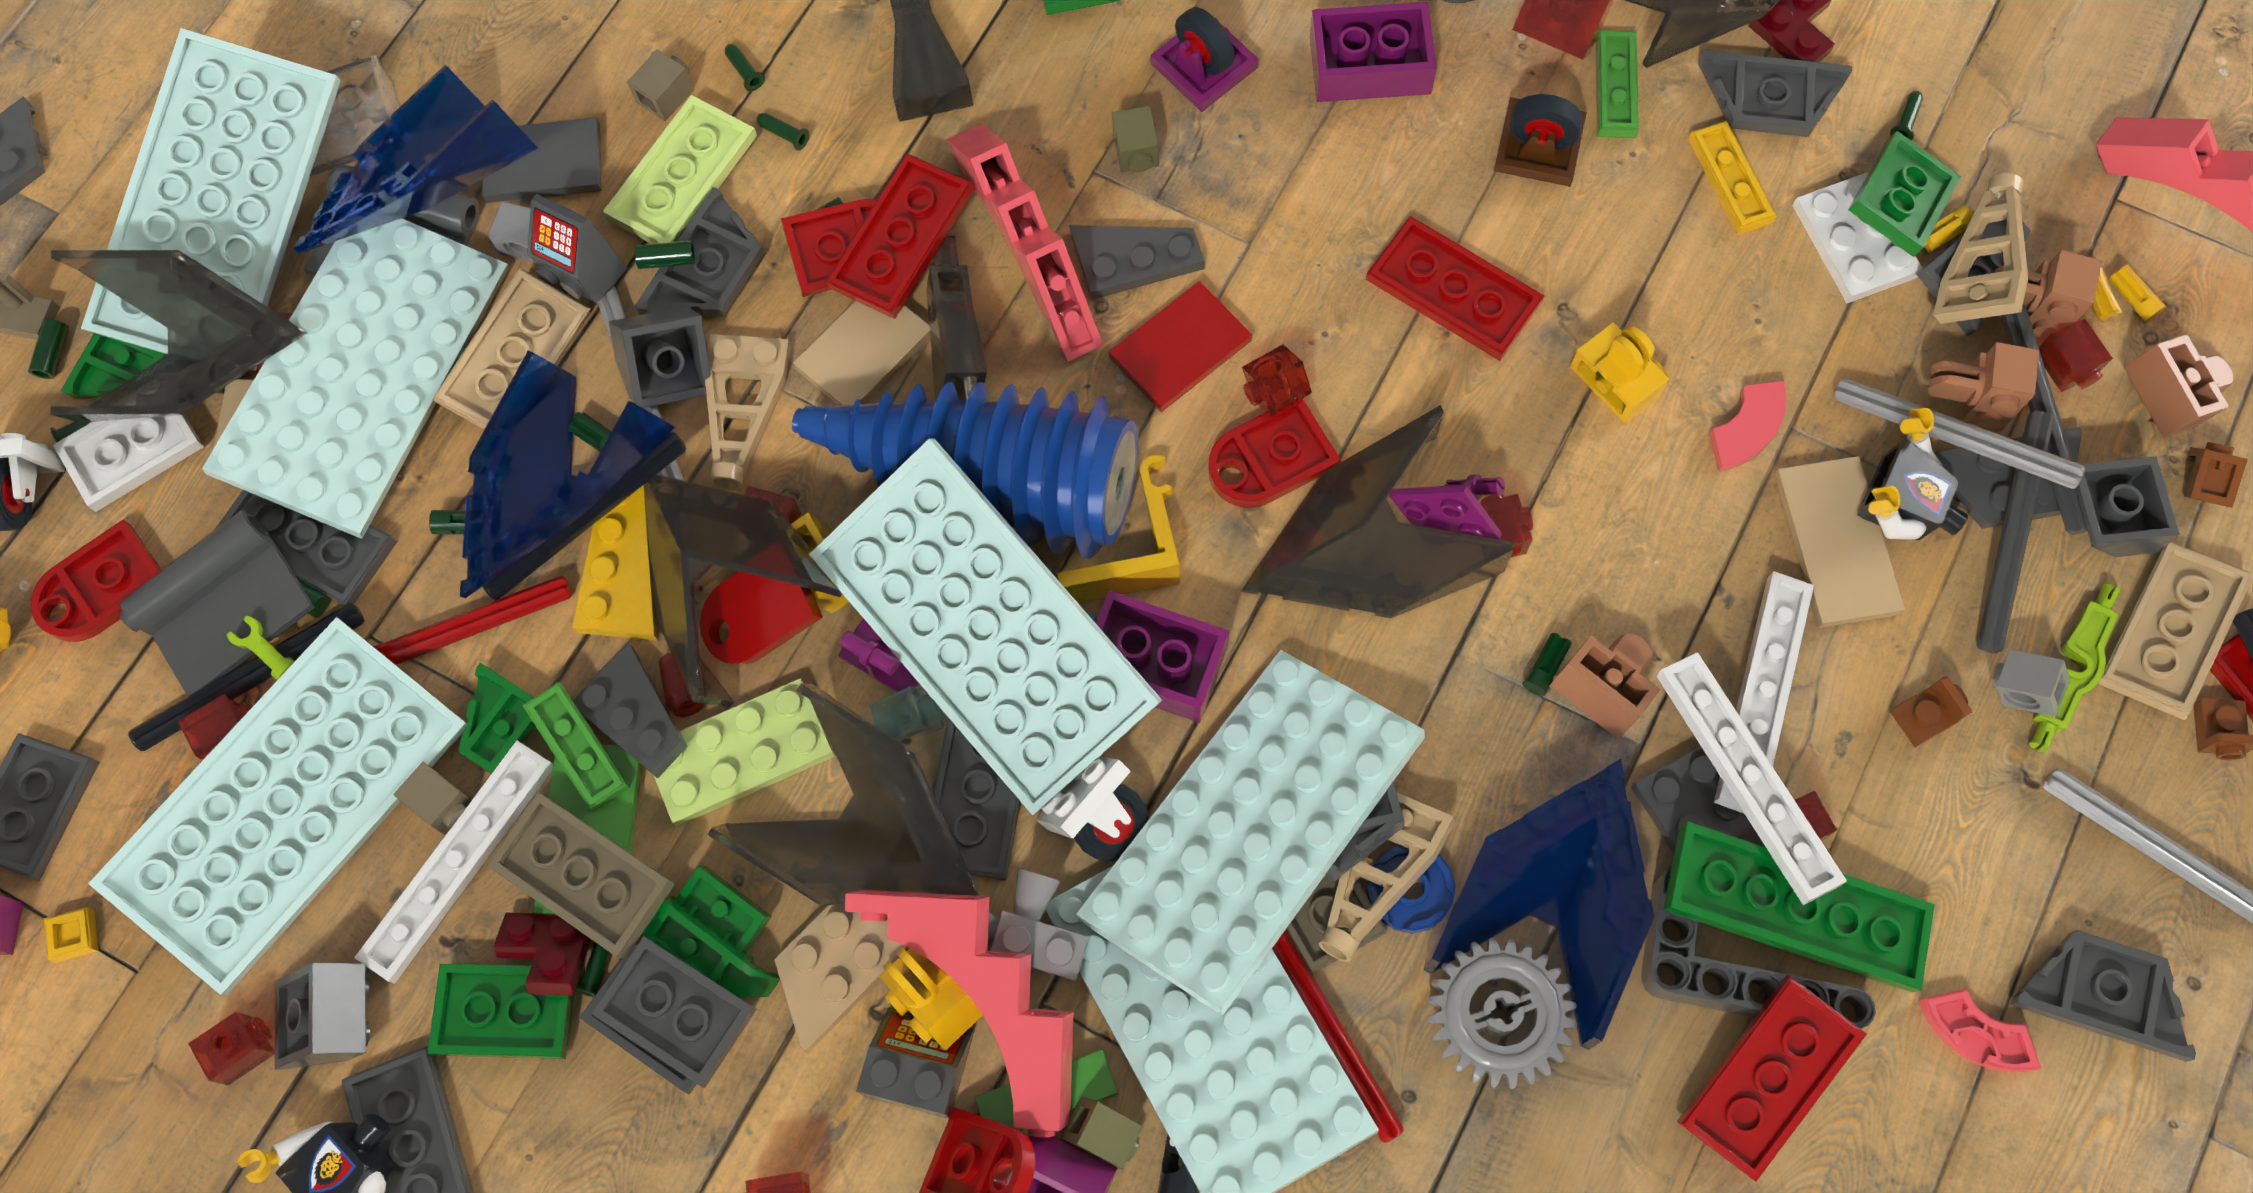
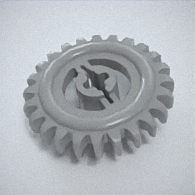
M1490 938L1486 952L1478 943L1472 942L1470 945L1471 958L1462 951H1456L1454 957L1459 967L1448 963L1442 964L1441 970L1449 980L1434 979L1432 986L1441 991L1442 995L1431 996L1427 999L1429 1005L1440 1009V1012L1430 1015L1427 1018V1022L1442 1025V1029L1434 1034L1432 1040L1434 1042L1448 1040L1449 1045L1441 1055L1442 1058H1448L1457 1054L1460 1058L1455 1067L1456 1072H1461L1471 1065L1473 1067L1471 1078L1473 1083H1476L1484 1073H1488L1489 1086L1492 1089L1497 1087L1501 1076H1505L1508 1087L1514 1089L1517 1086L1518 1074L1522 1075L1528 1085H1532L1535 1082L1534 1068L1544 1076H1549L1551 1069L1547 1058L1556 1063L1564 1061V1057L1557 1048V1045L1572 1046V1039L1563 1030L1577 1027L1576 1021L1565 1016V1013L1574 1010L1577 1005L1575 1002L1563 1000L1562 997L1571 990V985H1557L1555 982L1562 973V970L1554 968L1547 971L1545 969L1548 961L1546 954L1533 960L1532 946L1530 944H1527L1520 953L1516 952L1513 939H1509L1504 950H1500L1497 941L1494 938ZM1502 979L1514 982L1527 992L1526 995L1518 997L1509 991H1496L1485 999L1478 1013L1470 1015L1471 997L1478 987L1488 981ZM1529 1002L1528 1005L1513 1011L1505 1020V1024L1501 1018L1493 1019L1492 1017L1485 1020L1496 1008V1004L1500 1010H1512L1519 1004ZM1535 1010L1533 1029L1527 1038L1518 1044L1508 1046L1493 1044L1477 1032L1483 1029L1493 1036H1506L1521 1024L1524 1013ZM1476 1020H1479V1021L1485 1020V1021L1480 1022V1023H1477V1024H1476V1022H1475Z

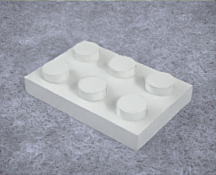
M1868 172L1797 197L1792 205L1846 304L1918 278L1916 273L1922 269L1916 256L1913 257L1902 248L1894 245L1888 238L1870 225L1862 222L1848 210L1865 181Z
M162 381L53 445L86 505L95 512L204 448L171 390Z

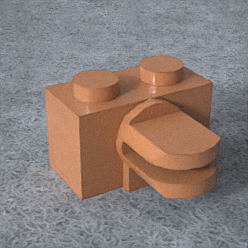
M2060 250L2051 262L2044 260L2035 272L2028 270V282L2023 306L2027 308L2035 336L2042 339L2060 341L2092 306L2102 266L2101 260ZM2004 265L1995 269L1994 273L2001 272Z
M2188 335L2159 343L2124 366L2133 386L2140 395L2163 438L2193 429L2229 407L2221 392L2233 383V373L2230 366L2217 355L2200 356Z
M1996 342L1988 353L1980 352L1970 365L1951 361L1937 362L1930 369L1931 380L1929 381L1928 393L1932 397L1964 402L1962 421L1976 424L1977 427L1985 430L2004 429L2035 395L2039 350Z
M1631 633L1619 636L1609 648L1590 635L1549 685L1618 740L1640 718L1661 690L1642 675L1652 659L1653 652L1650 645L1642 637Z

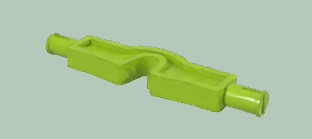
M2102 584L2096 601H2091L2082 609L2074 628L2061 646V652L2080 666L2081 672L2067 669L2070 681L2057 717L2034 713L2033 721L2039 725L2029 746L2033 749L2038 747L2037 751L2048 752L2055 733H2061L2069 726L2081 697L2092 690L2103 676L2106 665L2104 646L2118 618V614L2112 611V608L2121 590L2118 586L2112 589L2114 584Z

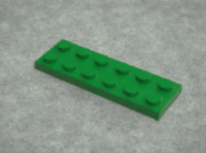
M1687 821L1679 827L1663 910L1913 993L1922 991L1935 904L1843 874L1847 882L1803 905L1766 847Z

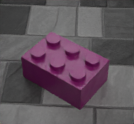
M1428 2L1312 10L1310 46L1316 102L1429 95L1432 93L1437 67Z
M1108 590L1095 622L1097 626L1163 700L1155 708L1200 723L1228 649L1229 631Z

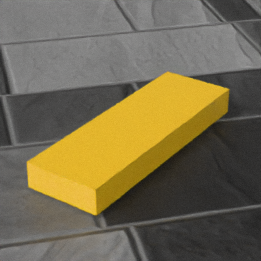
M1727 120L1692 131L1688 141L1737 236L1773 224L1777 216Z

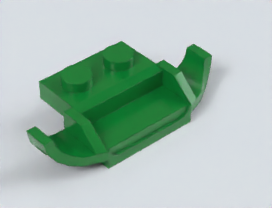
M705 865L697 866L677 897H666L642 932L644 937L736 996L769 997L780 981V977L775 973L767 972L751 962L754 957L748 953L772 916Z

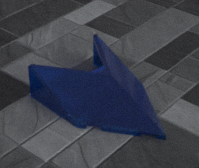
M444 65L358 146L353 154L358 160L354 169L340 174L313 216L312 220L314 223L310 231L305 236L299 238L293 249L298 254L427 210L537 150L538 147L494 100H491L484 106L450 68Z
M528 350L469 457L468 472L474 474L473 494L466 496L462 558L468 560L467 579L460 582V597L466 599L578 519L676 427L628 400L589 474L587 475L579 471L576 477L571 474L573 433L567 428L568 424L573 421V415L575 414L576 376Z
M1621 759L1589 779L1581 781L1528 812L1522 818L1502 830L1499 829L1485 838L1424 968V971L1432 974L1441 969L1442 964H1449L1456 960L1454 957L1456 951H1462L1466 954L1471 951L1470 945L1472 942L1481 945L1528 916H1532L1557 928L1567 981L1571 985V990L1569 991L1571 1001L1577 1005L1573 1012L1577 1022L1579 1043L1581 1047L1587 1050L1603 1041L1655 917L1652 902L1648 899L1643 875L1645 869L1631 803L1627 800Z

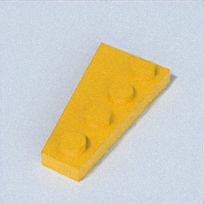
M603 474L601 487L616 475ZM647 483L593 524L572 626L576 633L658 641L654 608H656L655 591L652 587L651 573L653 561L649 544L650 519Z

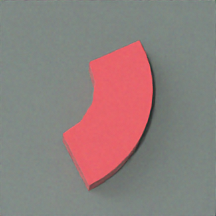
M1784 381L1744 386L1740 392L1741 407L1737 416L1729 423L1712 429L1710 438L1719 471L1731 469L1750 461L1763 451L1772 440L1781 425L1785 413L1786 388Z
M1967 989L1918 1000L1924 1016L1936 1034L1950 1048L1964 1058L1983 1067L2004 1072H2028L2042 1069L2026 1023L2007 1024L1989 1017L1975 1005Z

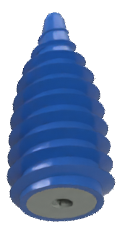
M948 382L940 391L937 400L927 401L923 386L918 384L912 389L907 401L894 402L891 392L887 391L879 403L861 404L858 399L854 405L830 406L828 404L827 406H805L803 409L798 408L792 419L793 432L799 433L801 438L828 448L834 455L841 454L849 458L853 467L858 472H866L872 469L878 486L885 482L928 439H935L1010 526L1016 529V533L1029 547L1037 544L1045 535L1048 546L1056 554L1065 552L1075 539L1079 553L1083 558L1087 559L1093 557L1103 545H1112L1121 531L1132 496L1138 459L1137 426L1133 420L1110 417L1107 401L1104 396H1101L1096 401L1090 413H1084L1079 411L1077 396L1072 391L1067 394L1058 409L1050 408L1048 395L1043 387L1035 392L1029 404H1020L1018 392L1013 384H1009L1004 389L998 402H989L988 392L983 382H979L974 386L967 400H959L954 383Z

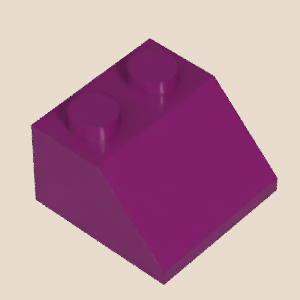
M1029 1136L1035 1151V1171L1028 1193H1108L1117 1167L1055 1136ZM1012 1172L1010 1173L1007 1179L1006 1186L1012 1177Z

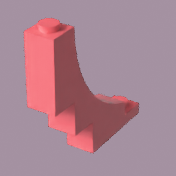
M2116 117L2096 144L2097 152L2102 159L2107 174L2145 179L2188 193L2228 214L2253 233V151L2219 150L2208 119Z
M983 124L976 125L946 139L960 175L964 179L973 182L976 194L990 213L1016 259L1043 317L1050 323L1063 358L1069 362L1103 346L1064 241L1048 227L1035 191L1020 179L1007 143Z
M857 890L846 893L845 912H860V920L887 921L888 914L887 939L914 950L936 964L968 994L981 1011L995 1036L1008 1072L1013 1099L1014 1128L1028 1129V1135L1033 1137H1053L1056 1135V1131H1060L1069 1124L1074 1011L1029 1009L1031 954L988 951L989 896Z

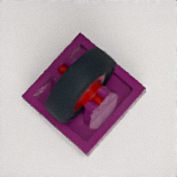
M1193 7L1180 15L1175 23L1177 35L1150 55L1151 65L1201 112L1258 68L1259 61L1250 50L1230 33L1228 28L1219 23L1217 18H1214L1209 12L1199 7Z

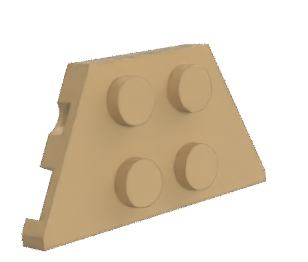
M837 896L774 959L800 1047L805 1052L809 1053L881 980L879 976L885 971L882 966L888 960L893 964L899 958L896 953L902 947L906 951L909 949L887 939L888 914L887 921L860 920V912H845V897Z

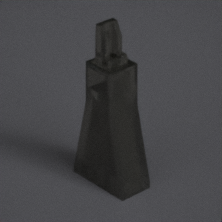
M890 0L895 20L893 98L899 122L973 106L969 79L935 19L930 1Z
M946 236L932 259L926 286L931 335L934 399L937 400L940 391L946 383L952 382L956 387L958 399L967 400L977 383H985L987 368L972 303L967 265H959L955 236Z

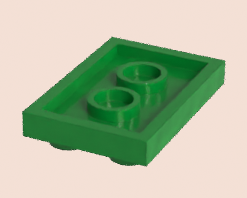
M1896 131L1885 143L1848 210L1862 222L1870 225L1888 238L1894 245L1902 248L1914 257L1924 248L1961 176Z
M440 964L427 1054L433 1056L566 1059L573 996L529 994L525 982L531 966Z

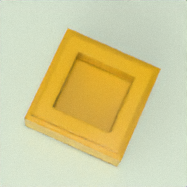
M84 907L44 918L48 961L57 963L99 951L94 909Z

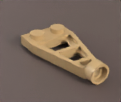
M1999 173L1991 177L1988 191L1984 192L1940 282L1933 314L1940 324L2021 313L2028 282V270L2020 204L2024 181L2018 175ZM2007 220L2006 235L1981 239L1988 223ZM2003 253L2004 268L2001 272L1968 277V273L1977 257Z
M710 334L707 355L711 376L705 380L713 456L709 482L713 486L725 490H738L742 488L744 475L786 383L791 353L789 339ZM729 378L761 381L759 393L751 405L729 404L727 402L725 385ZM726 418L750 419L748 432L743 442L724 440V421Z
M1397 793L1405 827L1388 840L1408 848L1409 855L1397 869L1389 873L1370 866L1366 856L1339 878L1328 927L1318 943L1323 951L1340 961H1351L1361 940L1436 860L1455 824L1454 816ZM1359 877L1384 887L1382 893L1369 909H1363L1349 902V897ZM1339 928H1347L1351 933L1348 934Z

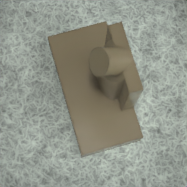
M0 272V333L37 340L43 320H55L60 306L51 299L33 296L9 274Z

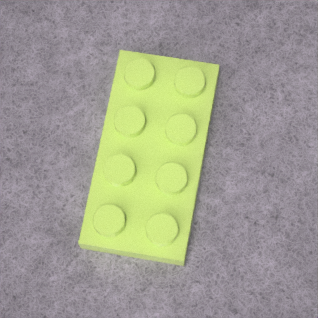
M691 95L603 210L604 216L608 221L651 244L677 242L712 188L718 189L753 143L757 137L755 128Z
M800 678L681 730L680 733L688 747L659 778L655 776L654 778L670 819L678 827L835 757L807 689Z

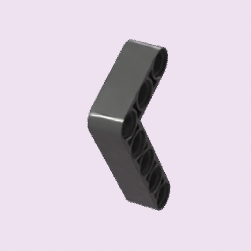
M1672 866L1666 869L1654 881L1641 973L1642 984L1650 995L1659 999L1755 1018L1785 976L1788 975L1840 1014L1841 1001L1849 1002L1856 1011V1019L1852 1023L1860 1029L1869 1026L1874 1020L1876 1014L1875 1003L1871 996L1861 989L1694 956L1698 921L1663 910ZM1664 921H1670L1678 926L1681 932L1680 941H1672L1664 935L1662 930ZM1658 965H1666L1673 970L1676 978L1674 986L1665 985L1659 980L1657 976ZM1704 974H1711L1718 979L1721 989L1719 995H1713L1704 988L1702 982ZM1749 983H1756L1763 988L1766 998L1764 1004L1756 1003L1751 999L1748 993Z

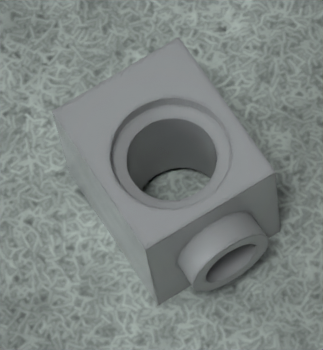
M501 202L488 232V237L500 255L533 262L527 255L531 208Z
M2010 649L2005 663H1999L1995 669L1993 687L1997 688L2003 706L2057 717L2070 679L2064 660Z

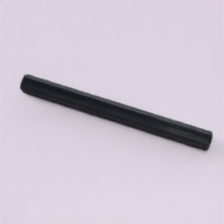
M674 432L661 439L487 577L482 585L484 591L494 600L503 597L686 451V445L683 440Z
M348 603L274 646V648L284 658L291 657L296 661L336 617L353 630L364 623L363 614L355 604ZM257 656L134 727L128 732V736L137 749L145 751L273 677L271 675L272 669Z

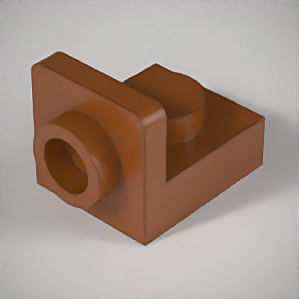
M2207 442L2205 449L2190 447L2188 456L2196 458L2184 497L2233 508L2248 459L2233 456L2234 447Z
M1945 676L1931 687L1895 706L1890 713L1913 746L1917 747L1959 723L1972 713V710L1968 705V699L1964 691Z
M2200 698L2195 701L2193 707L2197 750L2199 753H2213L2220 760H2238L2245 758L2246 753L2253 750V735H2249L2245 701Z

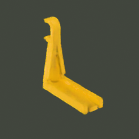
M1149 456L1140 465V477L1157 554L1057 573L1058 581L1077 603L1105 598L1108 590L1119 594H1126L1180 583L1179 561L1164 500L1169 499L1173 495V488L1168 484L1160 487L1154 486L1149 476L1151 471L1162 470L1165 467V456Z

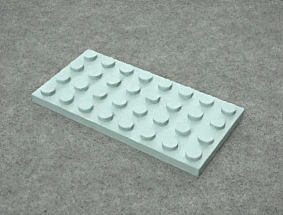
M180 28L81 329L245 377L341 82L338 76Z
M359 200L202 468L205 474L362 539L435 407L436 402H434L433 397L447 378L461 348H467L509 271L508 264Z
M928 439L809 554L1032 815L1041 810L1057 793L1069 785L1091 763L1097 760L1163 701L935 439Z
M336 617L88 884L217 993L227 996L398 806L401 801L393 795L423 761L430 767H433L466 729L467 723Z
M1280 650L1076 913L1078 920L1223 1016L1364 820L1382 798L1388 787L1425 738L1424 729Z
M1113 866L1050 900L1045 911L1055 927L1089 937L1079 973L1200 1193H1276L1378 1133L1379 1129L1272 949L1222 1016L1078 920L1076 913Z

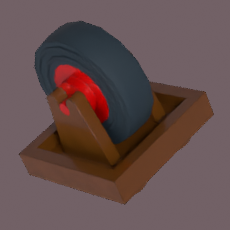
M1536 94L1522 99L1510 97L1494 171L1571 187L1587 112L1580 111L1569 100L1555 95Z

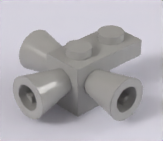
M1018 868L1014 913L1002 911L1000 918L989 913L988 945H991L990 951L1030 953L1032 968L1077 981L1089 937L1040 922L1060 881Z

